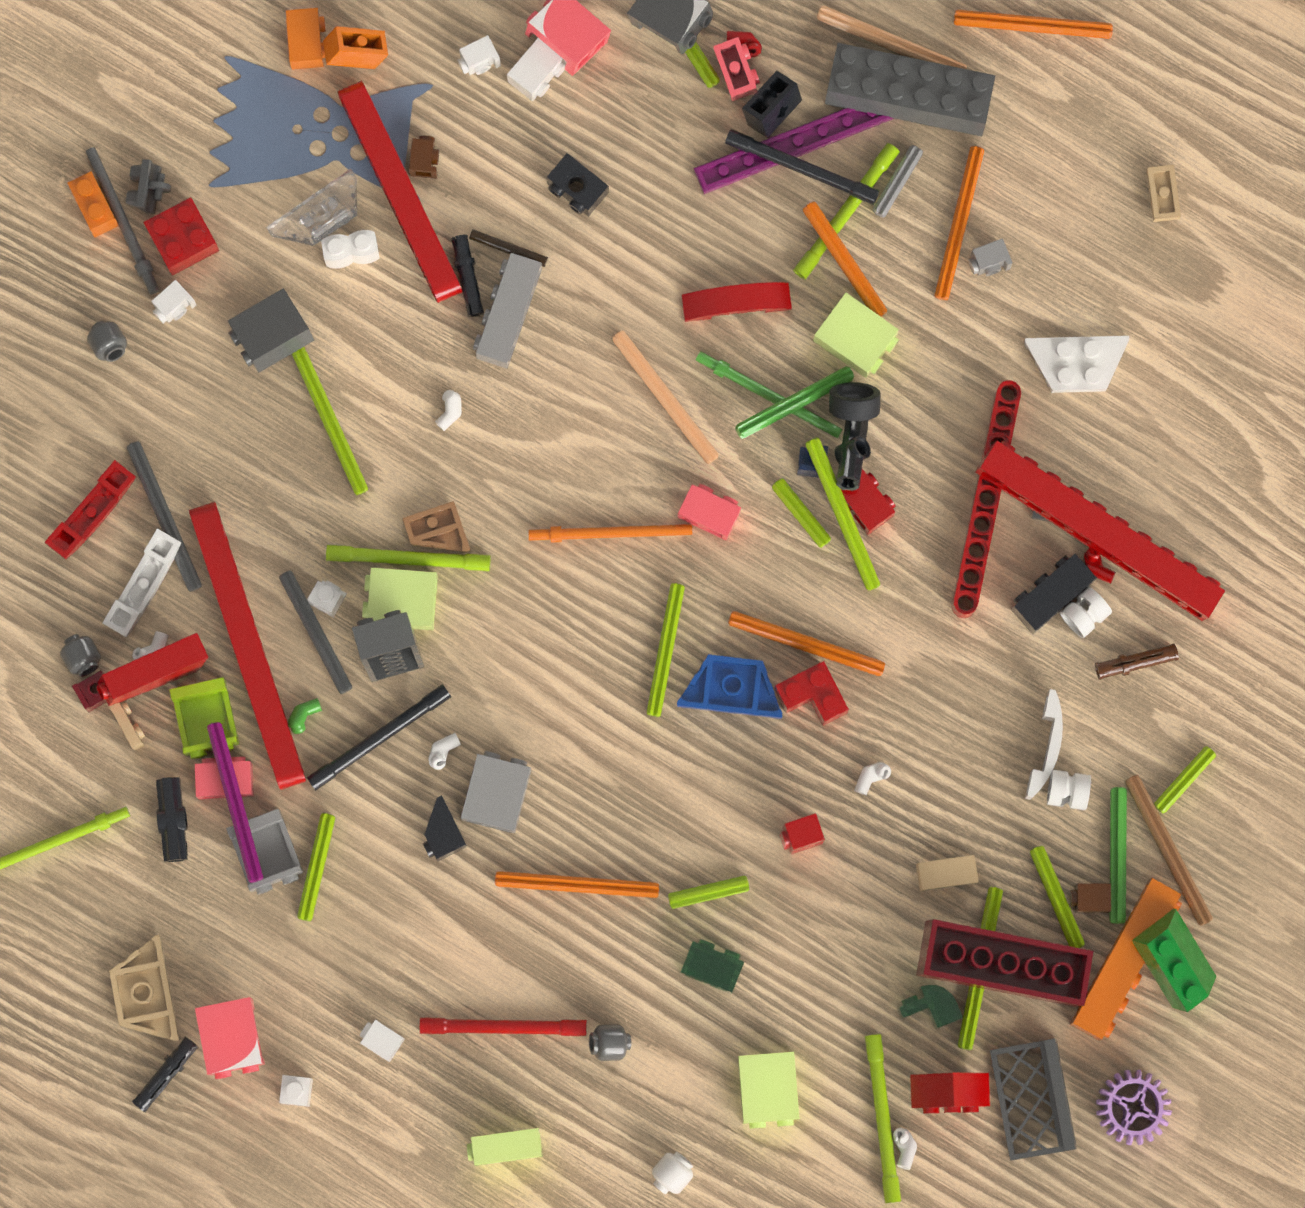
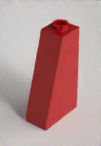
M194 633L102 674L98 680V694L102 700H106L108 706L117 704L198 672L208 659V655L198 633Z

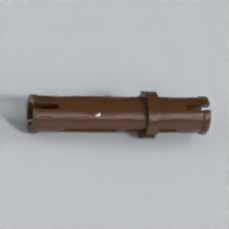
M1173 643L1128 656L1121 654L1116 659L1095 663V671L1099 680L1119 674L1126 676L1131 671L1174 660L1177 661L1179 660L1178 650Z

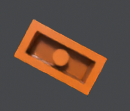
M318 8L286 10L289 61L292 70L324 67L323 58H325L321 32H326L325 16H320Z
M336 26L323 40L326 65L376 69L388 56L385 31Z
M92 171L67 183L94 238L119 226Z

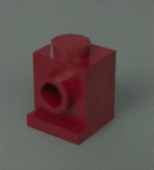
M102 670L80 683L72 685L88 713L107 703L106 700L100 698L98 693H92L91 691L92 686L98 684V680L104 674Z

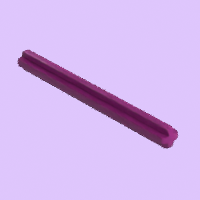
M220 722L207 725V730L247 878L250 883L258 882L263 879V874L223 726Z

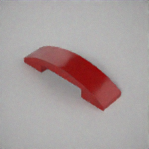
M789 282L730 285L682 294L685 322L712 319V316L765 311V313L792 310Z
M114 460L97 480L98 484L68 519L58 525L44 543L67 560L103 523L130 488L136 476Z

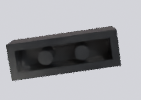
M1076 553L1070 558L1067 555L1062 557L1054 565L1056 570L1051 575L1045 572L1034 582L1036 588L1029 594L1024 590L1013 600L1016 605L1011 611L1032 634L1036 633L1097 579Z

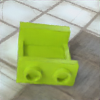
M224 677L169 689L171 700L174 702L183 745L182 751L185 756H190L191 759L206 757V752L213 751L207 725L215 722H220L223 726L229 751L234 750L233 746L239 745L229 692Z

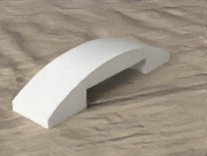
M156 529L144 550L145 554L120 598L115 600L104 619V625L125 637L129 635L167 574L181 545L180 541Z
M1052 689L1047 692L1042 719L1052 721L1042 771L1033 769L1030 772L1025 799L1031 800L1046 783L1055 766L1061 747L1063 730L1062 711L1056 690Z

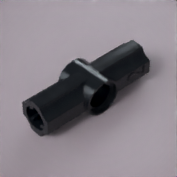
M845 420L842 444L835 447L834 450L835 458L839 463L836 485L842 490L854 491L860 486L863 460L870 457L871 454L870 445L866 440L869 420Z
M180 777L157 779L156 789L159 806L156 812L157 825L162 838L164 862L173 863L188 860L186 841L188 823L186 808L183 806L181 779Z

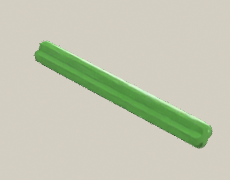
M845 366L738 423L735 427L738 436L744 439L828 394L833 386L851 382L854 374L850 367Z
M1114 787L1110 790L1111 912H1109V921L1112 924H1123L1126 922L1127 790L1123 787Z

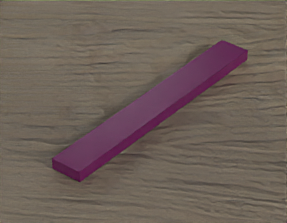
M844 108L763 140L761 143L792 156L800 157L894 118ZM738 150L695 167L694 173L703 194H707L779 164L755 154Z

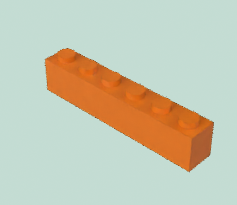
M1154 878L1148 880L1086 995L1085 1006L1078 1008L1070 1025L1098 1041L1102 1040L1104 1036L1109 1038L1116 1025L1112 1021L1117 1012L1122 1014L1129 1002L1126 995L1130 988L1135 990L1143 976L1139 971L1143 964H1146L1132 940L1172 909H1177V911L1180 909L1182 902L1178 901L1181 896L1179 892Z

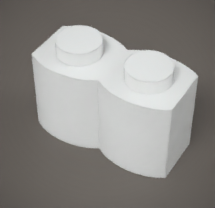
M371 230L356 231L349 236L335 234L321 240L326 267L343 268L353 262L368 264L380 258L376 235Z

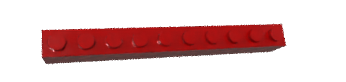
M996 441L991 445L975 473L1199 620L1204 621L1210 617L1225 593V590L1220 587V582L1210 576L1204 577L1197 572L1198 568L1190 562H1181L1174 557L1175 553L1164 546L1158 547L1151 542L1152 538L1141 531L1137 533L1129 527L1130 524L1125 519L1119 516L1114 518L1106 512L1107 509L1102 504L1096 501L1091 503L1083 497L1084 494L1079 489L1073 486L1067 487L1060 482L1061 478L1050 471L1046 473L1038 468V463L1027 456L1021 457L1015 453L1016 449L1009 443Z

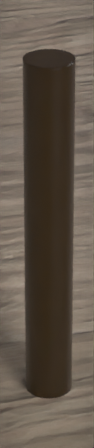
M474 229L471 231L470 240L508 254L514 253L541 262L542 267H545L548 257Z

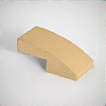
M974 855L916 864L920 891L979 882Z

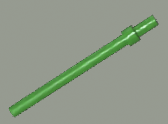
M702 351L699 352L696 361L714 370L713 373L721 378L725 376L774 404L785 399L782 395L729 367L730 364L720 359L718 361ZM803 407L792 413L837 439L843 430Z

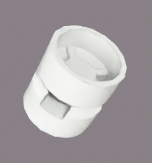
M1087 587L1077 596L1076 603L1070 602L1060 611V615L1065 623L1081 638L1086 637L1095 628V622L1101 623L1112 613L1106 601L1091 587Z
M1052 770L1048 785L1047 805L1063 807L1066 803L1072 809L1086 810L1090 795L1091 775L1075 773L1073 776H1069L1066 771Z

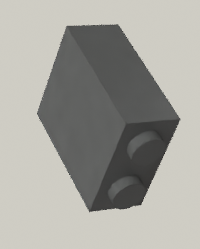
M284 288L228 320L232 328L228 334L235 346L242 345L244 349L241 352L243 359L248 367L254 365L258 373L314 341L308 326Z

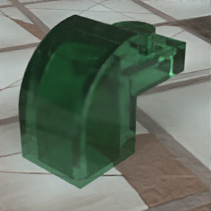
M937 985L919 987L922 998L918 1000L917 995L902 1000L903 1006L897 1009L901 1019L927 1009L935 1029L963 1018L954 996L945 988Z

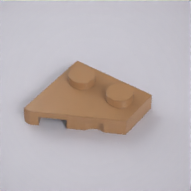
M454 501L402 518L412 546L463 553L471 552Z

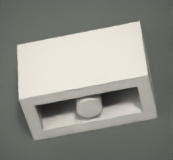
M537 38L507 74L508 83L533 102L537 96L542 97L550 87L548 83L554 76L559 77L563 73L566 61L541 39Z

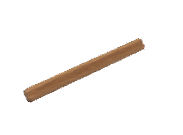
M1139 775L1129 777L1125 780V784L1198 925L1203 926L1211 922L1213 917Z

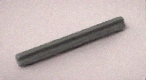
M290 570L281 574L279 579L338 692L344 694L350 691L352 684L293 572Z

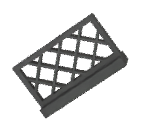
M1057 1039L990 1050L1010 1161L1077 1149ZM1040 1047L1042 1060L1035 1068L1023 1060V1057L1029 1049ZM1024 1050L1020 1057L1013 1053L1016 1051ZM1009 1053L1018 1059L1009 1073L999 1067L997 1055ZM1020 1062L1033 1070L1025 1084L1012 1076ZM1042 1064L1044 1065L1045 1074L1039 1071ZM1000 1072L1006 1075L1003 1082L1001 1080ZM1036 1073L1047 1081V1088L1042 1095L1028 1087ZM1009 1078L1022 1086L1014 1101L1006 1096L1003 1090V1086ZM1025 1089L1039 1098L1030 1112L1016 1103ZM1047 1092H1049L1050 1102L1044 1098ZM1005 1099L1012 1103L1008 1109ZM1041 1101L1052 1108L1053 1114L1047 1123L1033 1115ZM1014 1105L1028 1114L1019 1128L1009 1122L1008 1114ZM1030 1117L1044 1126L1036 1139L1022 1131ZM1053 1119H1054L1055 1129H1053L1051 1126H1049ZM1010 1127H1012L1013 1129L1016 1130V1133L1014 1134L1013 1137H1012V1133H1011V1128H1010ZM1047 1128L1057 1135L1059 1147L1046 1148L1038 1142ZM1019 1133L1033 1142L1027 1152L1015 1154L1013 1142ZM1035 1145L1042 1148V1150L1032 1151Z

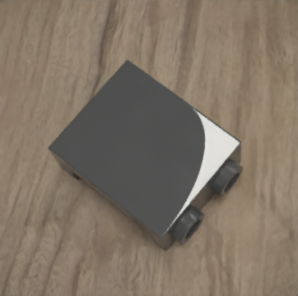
M636 0L627 12V15L633 26L640 30L642 27H645L673 44L677 51L683 55L687 49L693 47L700 31L710 24L713 18V10L710 3L706 0Z

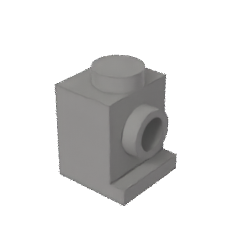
M1003 238L973 249L970 255L971 259H968L972 273L978 274V276L984 273L986 276H991L1000 272L1001 267H1004L1005 271L1010 270L1013 264Z

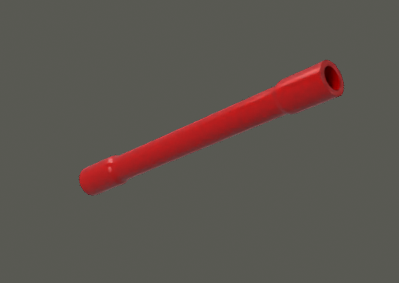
M420 1017V1034L478 1033L587 1036V1020H475Z

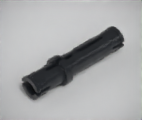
M457 235L451 238L456 259L454 266L458 268L467 316H480L484 314L475 275V258H472L468 235Z
M185 1036L172 1054H167L164 1058L165 1062L136 1098L132 1100L133 1104L146 1113L174 1076L185 1069L183 1067L184 1064L199 1048L198 1045Z

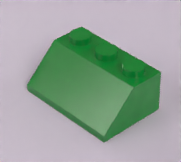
M1172 909L1132 940L1172 1008L1188 1013L1209 996L1217 976L1177 909Z

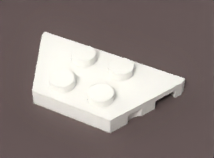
M1129 336L1025 338L1024 345L1033 356L1039 372L1043 374L1051 393L1106 391L1128 344Z

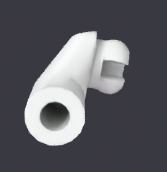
M456 733L432 744L428 758L431 767L436 770H441L445 767L448 751L461 745Z
M899 1127L893 1132L894 1142L901 1152L897 1166L910 1170L917 1144L907 1129Z

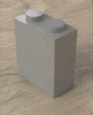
M485 751L484 755L477 754L461 820L515 834L531 774V767L526 766V761L511 758L510 762L500 760L501 755Z

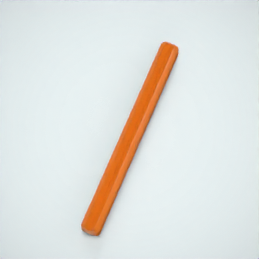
M956 10L954 13V24L957 26L1105 39L1111 38L1113 33V25L1105 22Z
M971 146L934 295L939 300L949 299L983 159L984 149L981 147Z
M732 611L728 624L732 627L876 676H881L885 668V662L736 611Z
M498 871L495 874V885L497 887L657 898L659 895V884L655 882Z

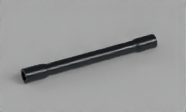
M730 129L725 140V144L755 154L849 193L852 197L871 205L875 204L880 190L828 171L756 141L754 138Z
M441 684L425 695L421 701L306 778L315 791L334 779L337 774L429 711H433L449 700L451 695L445 686Z

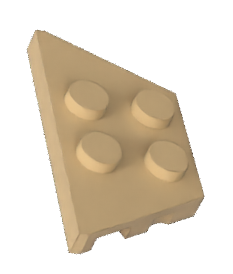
M155 935L144 946L134 951L127 959L109 971L118 1022L121 1027L179 1041L161 936Z

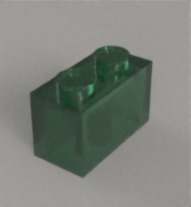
M702 939L698 943L693 941L680 974L732 994L744 961L739 960L741 955L725 949L724 953L714 950V944Z

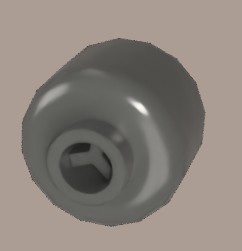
M99 321L92 326L87 336V342L99 360L113 362L120 359L125 353L127 339L115 322Z
M75 634L64 641L65 645L60 651V656L71 674H79L80 677H84L98 669L101 654L90 637H79L78 634Z
M619 1024L598 1025L594 1032H591L589 1035L590 1053L595 1055L599 1061L622 1060L627 1050L631 1049V1036Z

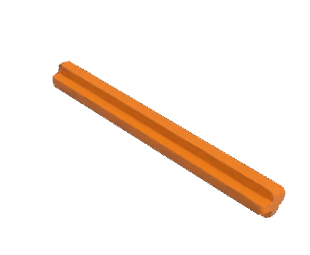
M813 201L803 208L804 214L866 307L880 317L886 314L887 308L817 203Z

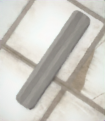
M911 145L875 204L873 212L879 217H886L920 160L923 151L917 146Z

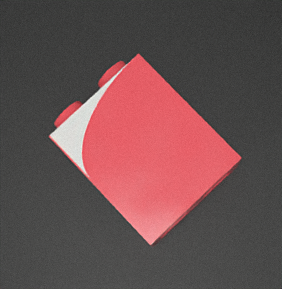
M546 0L543 5L544 8L539 13L534 11L527 19L526 24L528 25L525 35L530 38L535 34L567 62L565 70L573 76L608 42L611 29L577 0Z
M247 997L195 1008L207 1075H215V1080L231 1077V1071L242 1069L243 1074L259 1071V1065L265 1064L262 1058L254 1016L253 998Z

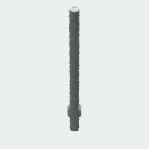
M89 148L86 150V154L135 260L136 265L134 267L137 274L143 278L149 294H155L160 289L152 274L153 267L150 261L146 260L96 148Z

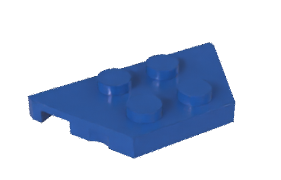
M708 654L700 669L677 701V707L782 719V711L767 675V670L764 662L760 660Z

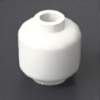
M675 1152V1154L666 1153L652 1169V1175L656 1179L653 1184L664 1194H667L668 1191L679 1194L693 1178L691 1170L693 1165L678 1152Z

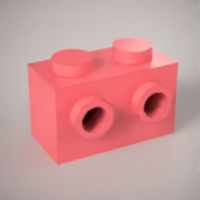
M737 37L713 46L732 102L756 93V85L760 84L755 68L751 70L749 68L747 60L751 59L746 43L741 45Z

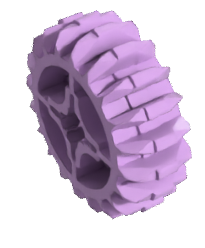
M1125 1070L1124 1080L1119 1073L1114 1074V1079L1117 1083L1114 1084L1111 1080H1106L1105 1084L1110 1090L1100 1089L1099 1093L1106 1098L1105 1100H1096L1097 1105H1104V1110L1096 1111V1115L1106 1116V1119L1099 1123L1100 1126L1110 1124L1111 1127L1107 1130L1106 1134L1112 1135L1117 1131L1118 1133L1115 1138L1117 1142H1120L1125 1135L1126 1145L1132 1144L1133 1137L1136 1138L1138 1145H1142L1143 1135H1145L1149 1142L1153 1141L1151 1131L1161 1135L1162 1130L1157 1125L1168 1126L1169 1122L1162 1119V1115L1167 1116L1172 1113L1170 1110H1163V1105L1171 1104V1099L1162 1100L1161 1098L1162 1095L1168 1093V1090L1166 1088L1160 1091L1156 1089L1161 1084L1159 1079L1152 1084L1149 1083L1152 1078L1151 1073H1147L1144 1079H1141V1070H1136L1134 1078H1132L1130 1070ZM1127 1084L1139 1085L1131 1098L1116 1094L1120 1088ZM1147 1090L1155 1101V1113L1145 1106L1144 1099ZM1137 1099L1138 1106H1140V1111L1142 1112H1133L1130 1115L1128 1111L1130 1109H1127V1104L1125 1103H1133ZM1112 1102L1116 1103L1123 1110L1121 1125L1113 1116ZM1137 1117L1151 1121L1142 1130H1128L1130 1124Z

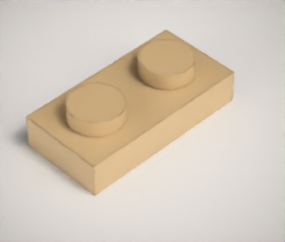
M1174 165L1147 167L1146 174L1153 222L1180 219L1181 211Z
M124 700L109 706L132 749L136 751L145 746L141 740L145 737L143 730L138 722L133 724L128 716L132 713V710L127 701Z

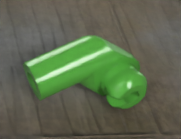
M318 698L294 707L288 719V726L294 734H301L305 731L304 722L307 716L322 711Z

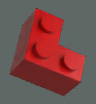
M824 661L776 684L774 687V691L785 713L811 702L823 726L846 715L849 711Z
M952 1072L910 1075L911 1108H923V1114L940 1113L939 1108H944V1113H960L961 1107L962 1113L979 1112V1107H990L989 1073Z

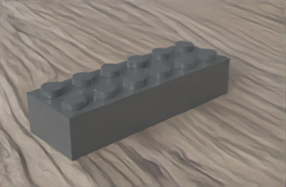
M837 43L825 104L982 137L996 75Z
M400 610L391 611L384 614L385 618L374 621L373 618H366L358 621L357 626L352 627L361 662L371 682L424 668L417 639L407 612L401 613Z

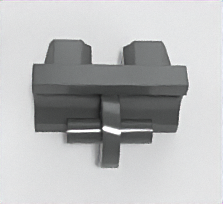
M142 159L141 165L131 166L130 180L138 182L139 186L138 190H129L127 192L126 204L139 208L147 214H155L157 201H162V194L171 192V185L164 183L165 174L161 173L162 167L153 164L151 160Z

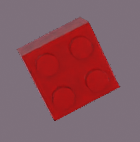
M191 197L143 222L172 276L220 251Z

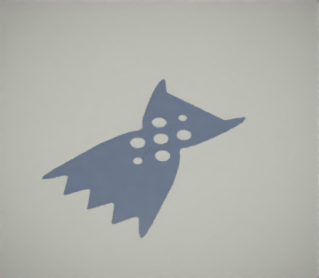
M231 56L224 57L229 65L241 75V78L217 89L218 92L233 102L237 108L214 119V123L229 133L233 140L210 151L212 156L230 168L228 172L209 184L210 187H227L289 178L314 171L336 160L340 161L351 172L381 187L367 156L361 161H356L350 155L351 148L354 145H361L343 107L339 106L328 95L300 80ZM431 84L410 85L370 96L404 168L412 103L414 99L433 87ZM318 107H325L329 110L330 118L327 122L319 123L315 121L313 113ZM299 124L302 126L303 130L300 134L293 133L292 128L294 125ZM336 126L347 128L349 135L345 141L338 142L333 139L332 130ZM320 140L325 143L326 151L322 156H313L310 153L309 147L313 141Z

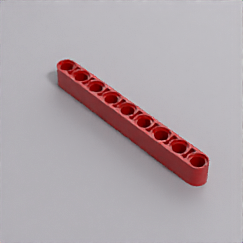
M361 80L337 91L343 108L436 302L440 303L462 293L459 281L363 81Z
M1003 381L995 393L982 459L989 450L990 443L993 441H1004L1011 445L1021 398V388L1015 381ZM1004 389L1012 390L1015 398L1013 400H1005L1001 395V391ZM1004 415L1009 419L1010 424L1008 426H1000L996 422V417ZM980 475L977 478L952 600V611L960 618L971 617L979 603L1002 491ZM983 493H988L993 497V503L985 505L980 501L979 496ZM978 519L985 520L988 524V529L986 531H978L974 526V521ZM973 545L979 546L983 551V555L979 558L972 557L969 553V547ZM973 572L977 576V582L975 584L966 583L963 574ZM961 598L969 599L972 603V608L968 611L961 610L958 606V600Z

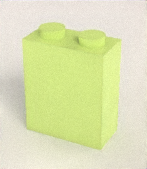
M845 293L816 332L813 341L866 378L870 372L875 374L884 361L880 358L885 351L891 353L897 345L899 339L896 336L899 329L848 293Z
M371 568V574L365 576L364 590L369 591L368 602H363L362 618H373L376 621L385 618L384 614L400 610L401 613L407 612L413 629L434 630L438 583L437 572Z
M794 1052L738 1056L743 1124L749 1123V1129L766 1128V1122L777 1121V1127L793 1126L794 1120L800 1119Z
M539 1128L471 1137L472 1143L466 1144L468 1160H474L475 1166L543 1157Z

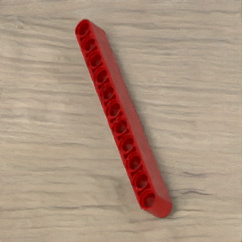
M214 501L190 509L189 514L279 789L283 790L306 782L304 770L216 503Z

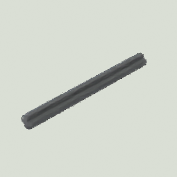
M139 441L127 445V450L162 531L181 542L174 559L185 585L190 592L198 590L202 587L201 581L143 447Z

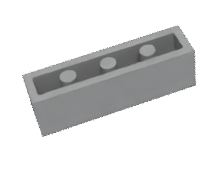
M514 253L510 254L508 260H503L499 272L500 275H503L500 285L495 284L490 298L494 300L491 310L486 309L482 320V325H485L483 334H478L474 342L473 350H476L477 359L508 369L542 271L541 262Z

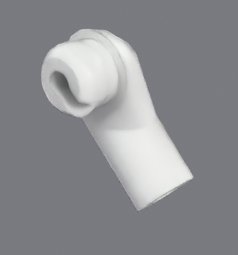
M453 390L444 392L442 400L445 402V412L435 421L443 431L454 423L462 413L461 397Z
M156 631L152 644L142 649L136 648L132 654L133 659L136 660L165 647L169 635Z
M883 762L865 766L862 769L854 791L867 796L871 783L887 779L891 775V768Z

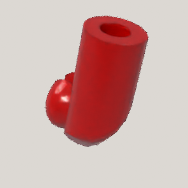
M727 31V41L738 37L741 45L746 43L751 57L760 55L762 45L753 33Z
M1088 548L1083 558L1085 565L1098 579L1111 584L1116 572L1104 567L1100 554Z

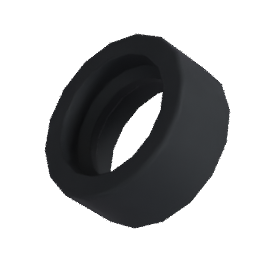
M859 382L835 385L829 392V413L834 417L848 421L873 419L880 414V390L875 386Z

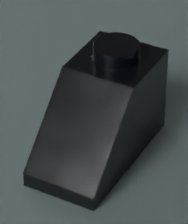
M442 795L437 797L424 834L427 841L422 844L429 858L435 856L436 860L440 861L466 848L467 845Z

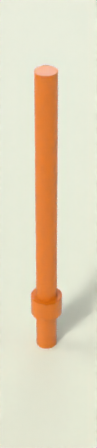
M692 524L561 529V526H550V529L529 530V541L551 540V543L562 542V539L692 535Z

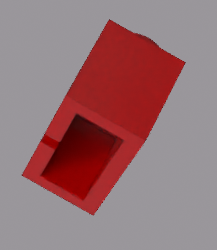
M862 469L859 488L854 491L842 489L841 491L849 510H853L855 513L853 517L864 532L869 535L894 517L895 511L893 508L896 506L887 494L882 495L877 488L879 483L871 472L866 474Z
M816 813L784 823L783 831L779 834L784 850L789 849L791 855L822 845L825 840Z

